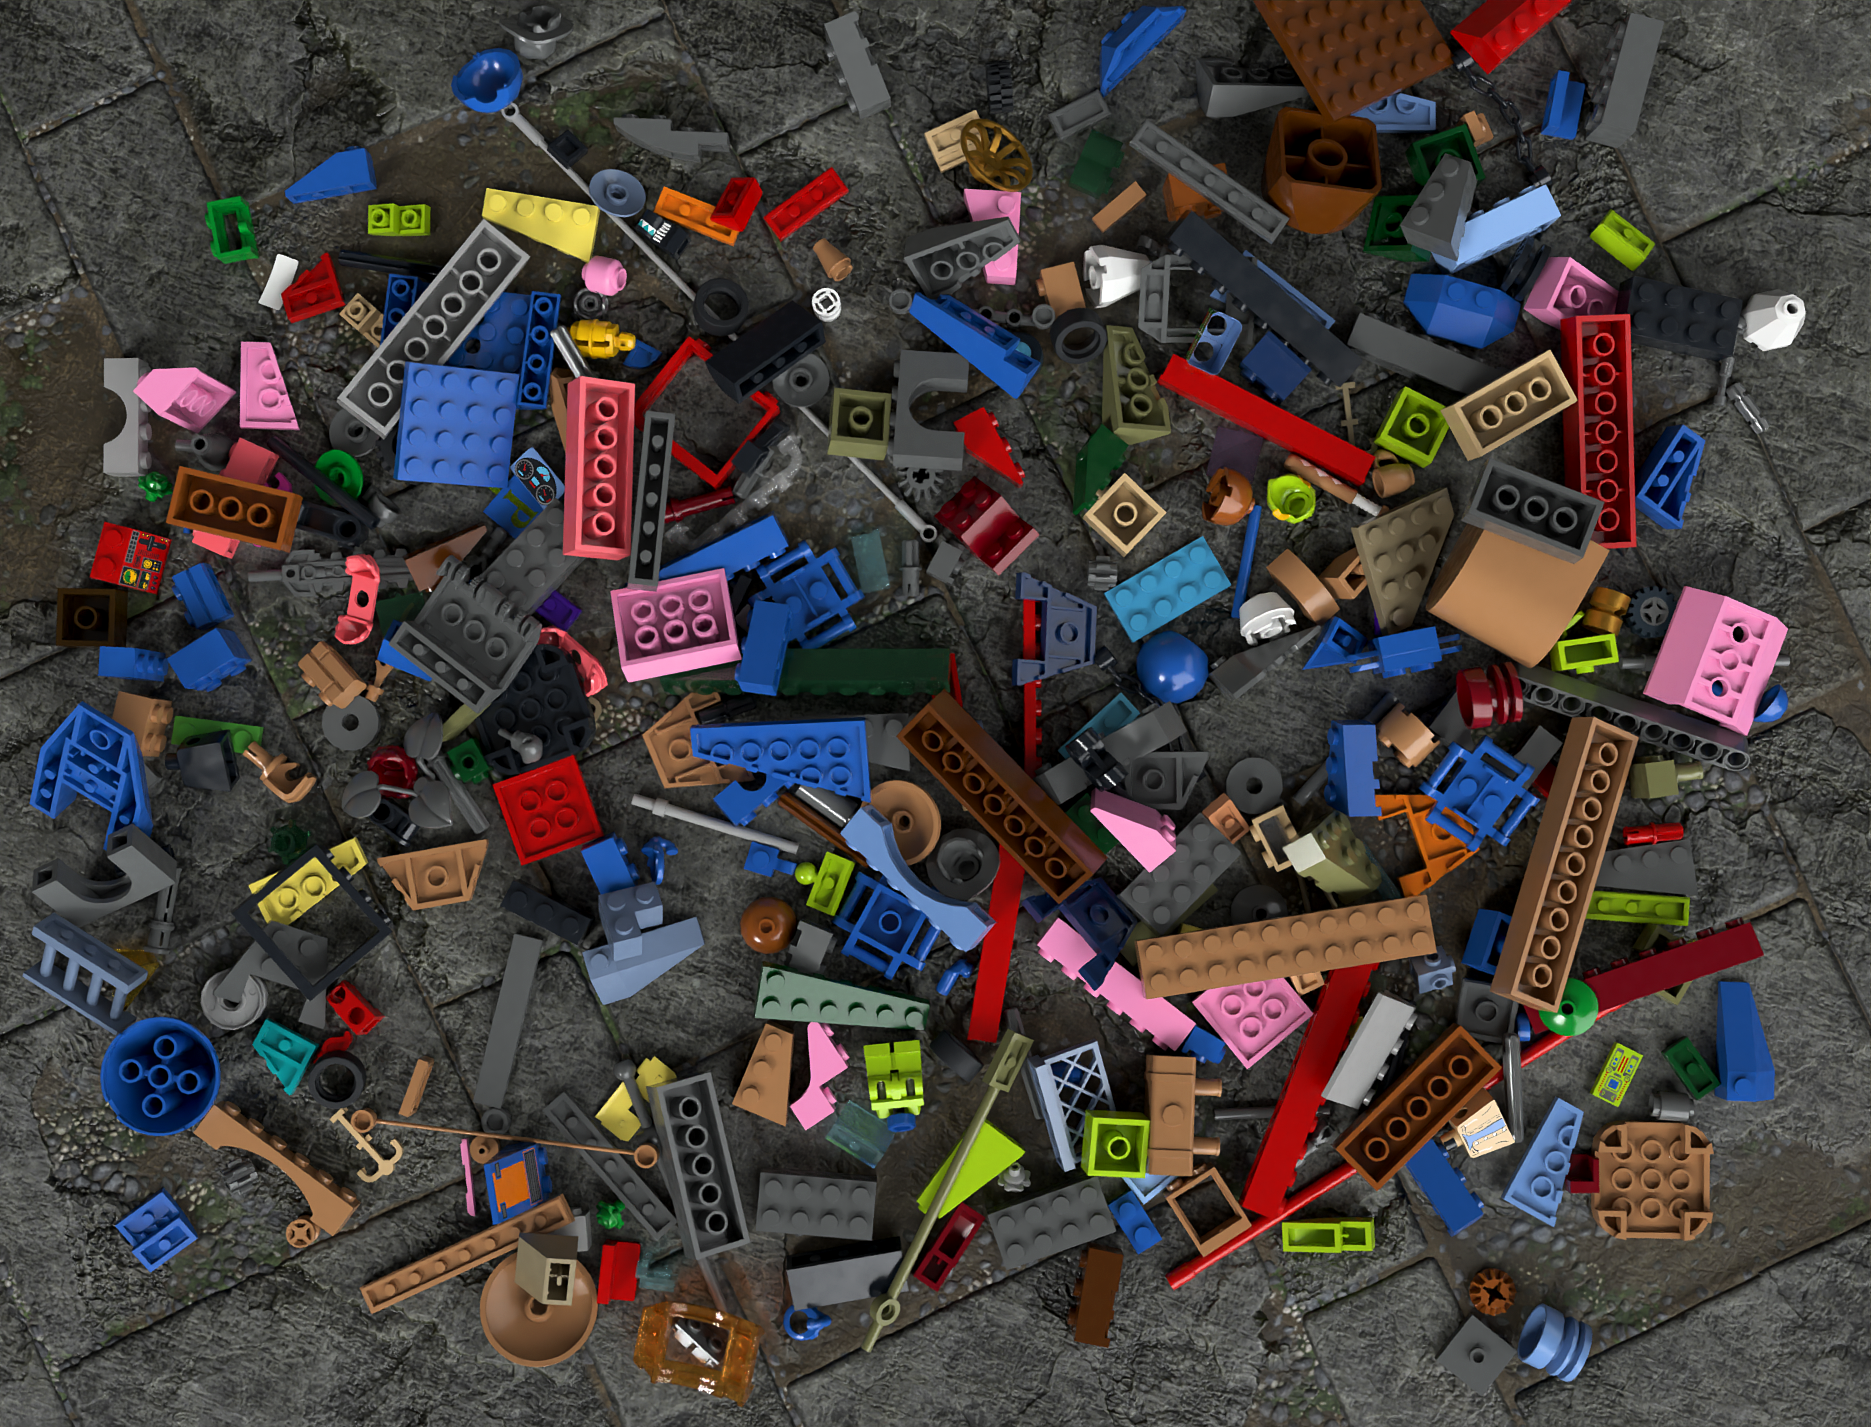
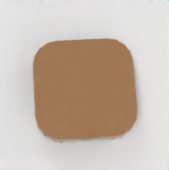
M1636 1120L1613 1121L1599 1129L1593 1139L1591 1154L1599 1158L1600 1193H1591V1209L1593 1218L1600 1228L1615 1238L1624 1240L1626 1238H1663L1688 1241L1695 1239V1236L1701 1233L1708 1223L1712 1222L1714 1212L1710 1211V1154H1714L1712 1143L1708 1141L1702 1131L1693 1125L1679 1121Z

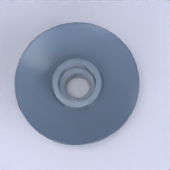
M607 169L595 174L590 181L589 194L592 201L607 214L617 217H629L637 214L644 206L646 199L644 188L629 173L616 169Z

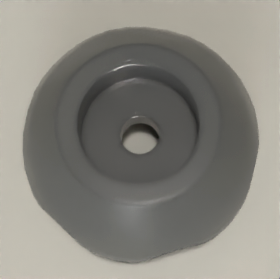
M587 287L574 295L573 311L581 320H600L607 313L608 299L606 295L599 292H591ZM593 303V307H589L588 304Z

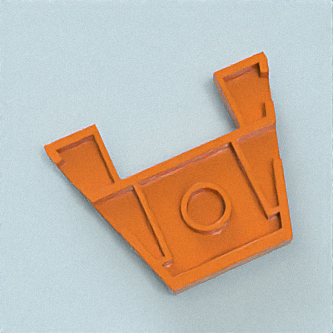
M1375 795L1376 807H1381L1382 816H1376L1377 821L1406 812L1424 865V869L1397 877L1403 897L1420 894L1426 888L1435 884L1446 873L1451 872L1480 850L1478 847L1475 852H1472L1466 848L1464 842L1434 823L1432 825L1425 820V816L1436 802L1434 798L1428 795ZM1445 806L1441 814L1471 834L1474 833L1471 823Z

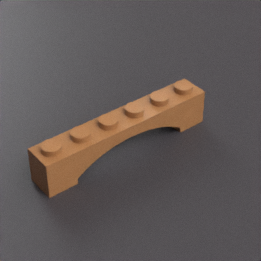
M221 1101L213 1105L193 1132L195 1135L216 1150L224 1146H232L251 1151L266 1158L283 1170L300 1188L312 1210L311 1221L332 1236L341 1231L361 1204V1202L355 1199L357 1196L353 1191L346 1187L340 1188L332 1182L333 1177L323 1170H316L309 1165L310 1160L307 1157L290 1151L286 1148L287 1143L278 1136H270L263 1131L264 1126L260 1122L252 1118L247 1119L240 1113L241 1109L234 1103Z

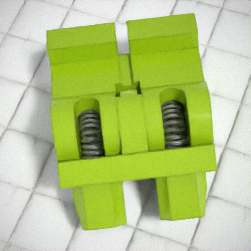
M920 1040L894 1042L893 1053H891L889 1043L864 1045L872 1110H876L878 1118H887L893 1115V1108L904 1107L905 1113L919 1115L921 1105H924Z

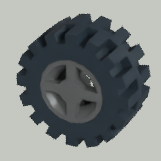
M1658 586L1644 587L1634 591L1629 596L1631 601L1625 615H1622V618L1626 619L1625 626L1627 628L1630 627V632L1634 635H1639L1641 638H1656L1665 635L1678 604V601L1674 602L1673 600L1675 596L1672 593H1667V589L1658 588Z

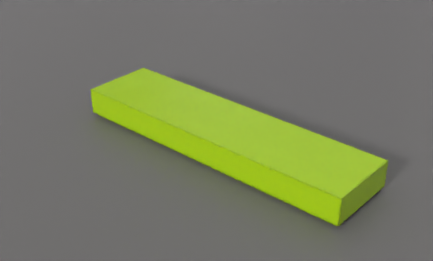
M1594 890L1585 919L1688 926L1690 897Z

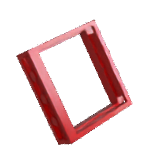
M689 336L636 401L634 426L640 431L644 432L645 418L643 416L646 411L649 410L693 353L704 362L713 356L709 352L712 348L705 341L703 342L700 338L695 341ZM757 391L749 397L767 412L717 475L674 440L672 442L671 455L712 488L719 490L736 467H734L731 461L749 439H758L781 412L779 406L776 405L779 401L768 391H765L763 394Z

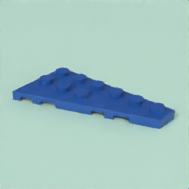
M865 717L692 725L690 728L694 757L725 765H737L746 768L747 771L771 774L774 778L815 789L817 787L835 791V794L850 795L861 798V801L871 803Z

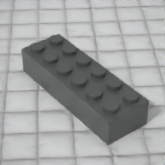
M699 1071L646 1086L685 1257L699 1260L750 1243L711 1072Z

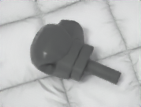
M503 728L498 731L499 735L511 741V747L520 753L524 763L536 762L542 757L543 743L536 735L520 730L512 734Z

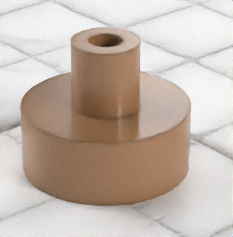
M477 1136L470 1145L472 1158L482 1164H485L501 1150L498 1138Z

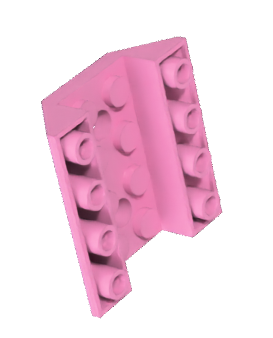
M1684 586L1643 694L1667 704H1679L1720 721L1719 725L1747 736L1788 628L1778 618L1727 596ZM1737 626L1741 627L1744 633L1743 639L1740 642L1735 641L1733 638V630ZM1716 680H1719L1723 685V691L1719 696L1714 695L1712 692V684Z

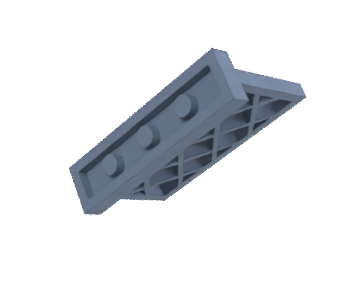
M1095 1038L1042 1058L1039 1055L1027 1058L1056 1162L1064 1172L1075 1169V1163L1081 1161L1082 1151L1075 1154L1073 1146L1078 1137H1083L1084 1135L1082 1130L1085 1124L1086 1110H1094L1098 1100L1107 1104V1111H1116L1099 1046ZM1092 1049L1094 1057L1088 1067L1077 1062L1082 1052ZM1063 1060L1068 1065L1060 1077L1052 1073L1050 1064ZM1074 1066L1085 1071L1078 1085L1067 1080ZM1091 1074L1099 1077L1101 1082L1095 1093L1084 1088ZM1064 1084L1076 1089L1069 1103L1061 1100L1059 1097ZM1081 1092L1093 1097L1085 1111L1074 1106ZM1072 1110L1083 1115L1076 1129L1068 1126L1066 1122Z

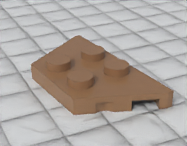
M483 839L377 858V862L380 867L385 869L397 890L401 891L404 895L405 901L412 910L469 901L473 898L489 840Z

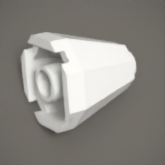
M1105 245L1091 246L1089 250L1084 252L1083 279L1084 281H1090L1091 289H1086V295L1093 307H1106L1140 290L1141 268L1152 263V261L1146 255Z
M1776 289L1754 294L1740 313L1745 318L1747 328L1743 333L1744 339L1750 343L1754 342L1762 351L1786 347L1793 342L1804 324L1806 311L1803 300L1794 294Z

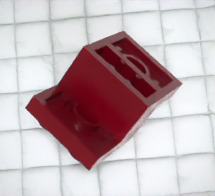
M975 476L961 487V490L950 501L946 502L935 515V518L950 530L973 556L998 576L1039 536L1038 532L1022 520L1000 494Z

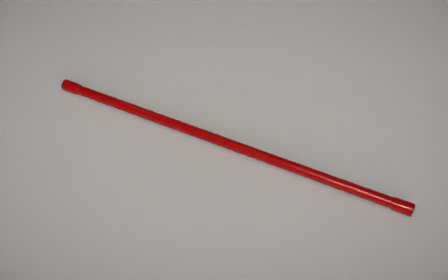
M1625 1004L1599 1012L1595 1022ZM1552 1031L1520 1052L1521 1069L1572 1036H1563ZM1503 1063L1500 1064L1502 1068L1483 1086L1486 1090L1504 1080ZM1345 1162L1288 1198L1281 1215L1277 1214L1275 1220L1262 1215L1251 1222V1227L1205 1257L1200 1254L1191 1261L1181 1264L1165 1275L1173 1290L1179 1288L1193 1279L1199 1272L1357 1173L1356 1170L1348 1162Z

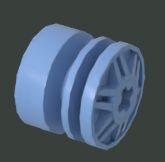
M1542 1303L1531 1312L1524 1324L1518 1342V1358L1537 1369L1545 1367L1550 1375H1557L1559 1379L1565 1382L1572 1381L1583 1368L1592 1344V1328L1582 1321L1578 1322V1320L1571 1316L1564 1319L1563 1313Z

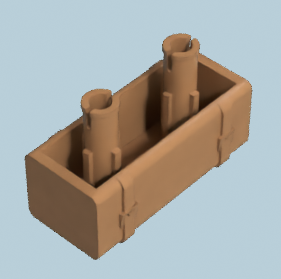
M1146 1055L1144 1115L1150 1120L1146 1173L1150 1175L1193 1176V1154L1215 1156L1220 1154L1219 1137H1194L1195 1095L1221 1097L1222 1080L1221 1078H1196V1057Z

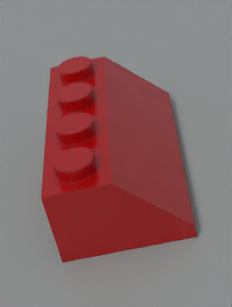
M1487 0L1452 29L1450 33L1488 75L1564 11L1573 0Z

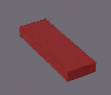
M831 167L763 218L781 242L846 195L849 189Z

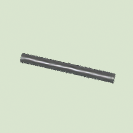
M1324 1103L1323 1106L1319 1105L1315 1116L1330 1115L1329 1103ZM1275 1106L1213 1109L1214 1120L1271 1118Z

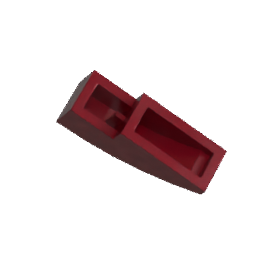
M961 1202L939 1231L911 1275L938 1292L952 1268H955L985 1220V1217Z

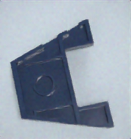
M1016 573L1015 599L1041 601L1042 618L1040 661L1013 659L1012 686L1027 684L1028 682L1095 664L1097 607L1067 592L1063 593L1044 581H1038L1028 573Z
M1102 878L1085 881L1060 904L1048 892L1036 897L1035 895L1029 896L1021 903L1037 923H1040L1059 909L1097 955L1083 965L1078 972L1094 991L1105 981V977L1113 967L1115 959L1138 923L1136 918Z

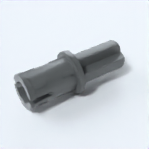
M768 448L770 451L767 458L750 478L741 473L732 488V492L743 499L748 497L758 478L763 477L762 471L774 454L773 450Z
M910 539L903 540L902 568H899L902 571V596H920L919 570H922V567H919L918 540Z

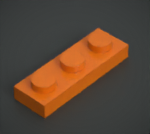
M665 186L663 187L654 209V213L661 218L733 247L739 234L738 231L711 221L710 217L715 206Z

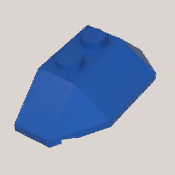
M1141 6L1136 12L1131 10L1122 19V26L1116 32L1111 30L1105 35L1101 41L1103 45L1100 51V93L1103 98L1184 19L1186 9L1183 6Z
M1411 274L1403 303L1407 309L1409 308L1425 335L1480 350L1514 331L1521 306L1519 302L1501 290L1448 275Z

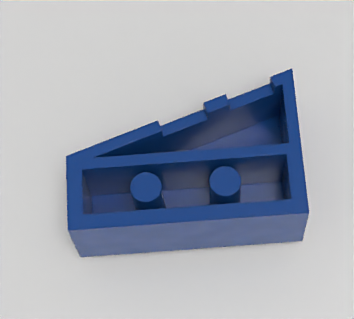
M1683 424L1666 427L1635 476V508L1666 530L1682 529L1684 522L1682 519L1686 502L1690 500L1691 493H1689L1693 476L1697 474L1705 440Z

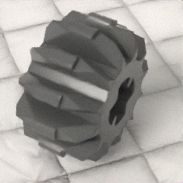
M904 467L907 471H897L899 477L906 478L898 482L899 488L909 486L905 490L904 495L908 497L914 491V500L917 502L920 500V493H924L927 501L931 500L930 490L939 495L941 490L935 484H945V479L937 476L944 472L941 469ZM920 471H925V476H929V479H924L922 484L917 483V478L913 479V476L919 475Z

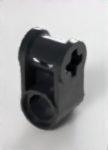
M382 798L380 804L384 803L389 807V817L382 819L378 815L377 808L369 816V819L385 830L397 842L410 847L412 844L410 840L419 830L420 826L411 821L409 810L390 798Z

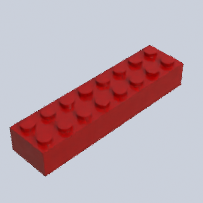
M1630 314L1587 315L1560 319L1562 372L1578 400L1563 409L1565 487L1604 502L1590 540L1606 549L1636 547Z

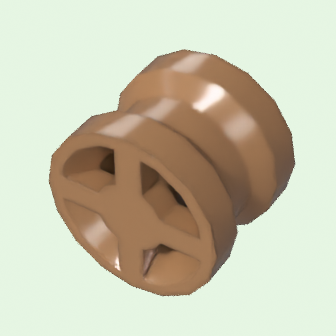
M302 1215L288 1225L286 1238L292 1246L297 1248L306 1247L320 1235L321 1227L310 1220L312 1215Z

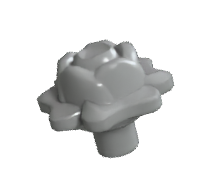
M1016 1162L998 1174V1185L1004 1186L1006 1191L1021 1192L1024 1190V1187L1031 1185L1029 1180L1031 1176L1030 1171L1024 1170V1167Z

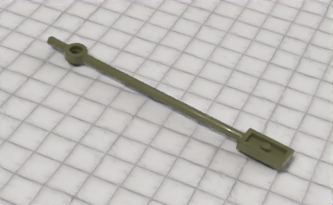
M1007 1029L982 1080L989 1087L887 1293L879 1295L871 1304L870 1316L874 1320L860 1346L863 1350L871 1352L883 1326L891 1324L898 1317L900 1303L897 1301L900 1291L999 1091L1009 1092L1034 1041L1028 1036Z

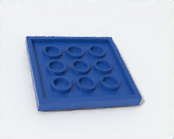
M405 361L393 478L406 481L507 488L520 374Z

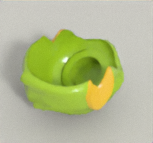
M1289 473L1268 480L1267 505L1277 519L1295 524L1312 517L1316 507V494L1308 481L1301 478L1300 475Z

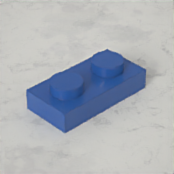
M1131 1188L1107 1203V1206L1137 1254L1142 1253L1162 1240V1237Z

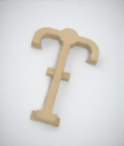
M347 1107L341 1108L330 1120L333 1123L339 1120L359 1142L356 1147L359 1150L364 1147L379 1164V1170L374 1175H368L365 1167L360 1169L357 1175L365 1182H374L382 1175L391 1174L395 1169V1163L403 1155L402 1144L394 1138L390 1145L395 1147L396 1154L391 1159H384L369 1143L373 1138L370 1134L364 1137L353 1129L351 1122L344 1115L348 1111Z

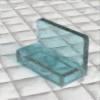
M879 530L851 537L862 592L865 594L890 589Z
M848 1101L825 1139L874 1169L884 1156L896 1132L888 1130L887 1123L852 1101Z

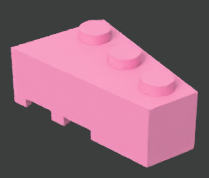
M964 189V201L970 222L1009 217L1019 235L1021 192ZM1018 244L998 260L991 261L983 267L987 284L1015 285Z

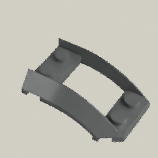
M1164 255L1141 268L1138 328L1161 343H1192L1200 328L1167 327L1170 270H1193L1189 267L1191 261L1185 255L1181 257L1177 255ZM1246 257L1257 267L1258 257ZM1226 292L1225 314L1238 320L1242 325V330L1235 343L1252 344L1254 316L1248 310L1244 314L1231 303L1234 298ZM1226 320L1224 328L1207 327L1208 332L1214 336L1223 334L1227 327Z

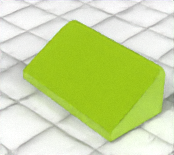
M1612 209L1608 211L1590 234V238L1632 271L1646 259L1655 245L1653 241Z

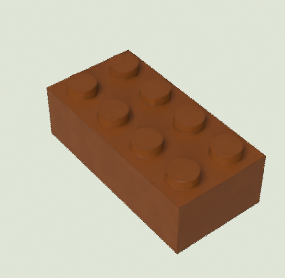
M179 466L166 523L290 553L303 497L292 492Z

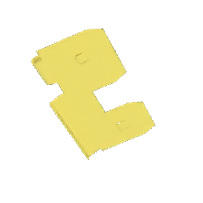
M655 1056L651 1061L645 1058L636 1070L639 1074L636 1083L642 1097L648 1102L646 1086L677 1078L675 1072ZM622 1082L595 1117L602 1121L601 1124L624 1141H629L641 1126L639 1118L628 1110L632 1106V1101L624 1082Z

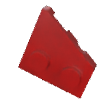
M328 252L320 257L322 261L310 272L308 270L303 272L296 283L291 284L281 293L285 311L291 323L346 305L332 257Z

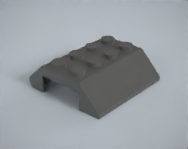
M450 555L436 572L438 576H444L416 619L414 621H404L389 645L474 712L480 713L508 688L538 644L542 623L532 616L529 617V613L525 610H521L514 618L515 603L512 600H507L503 593L490 583L485 582L479 575L472 579L469 584L471 569L463 565L455 556Z

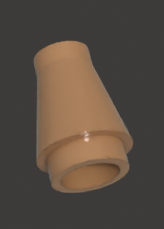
M826 238L819 240L814 245L813 250L829 278L840 281L852 271L851 259L830 244Z

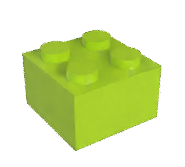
M1405 386L1397 392L1372 443L1424 468L1432 463L1449 429V425L1440 411L1446 406Z
M1086 1110L1081 1168L1088 1176L1145 1178L1150 1120L1141 1112Z

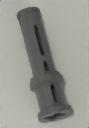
M181 868L176 869V883L158 892L154 919H150V922H148L150 931L147 945L143 946V951L170 954L168 949L170 933L175 928L171 920L180 874L182 872Z

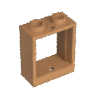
M1205 1162L1198 1164L1193 1168V1176H1188L1183 1180L1181 1178L1175 1179L1166 1186L1167 1190L1163 1192L1168 1203L1203 1257L1252 1226L1211 1162L1207 1165ZM1211 1175L1236 1215L1199 1237L1175 1198Z

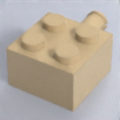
M1124 473L1111 487H1105L1102 491L1098 489L1096 495L1099 498L1091 509L1087 511L1083 519L1121 556L1125 557L1167 512Z

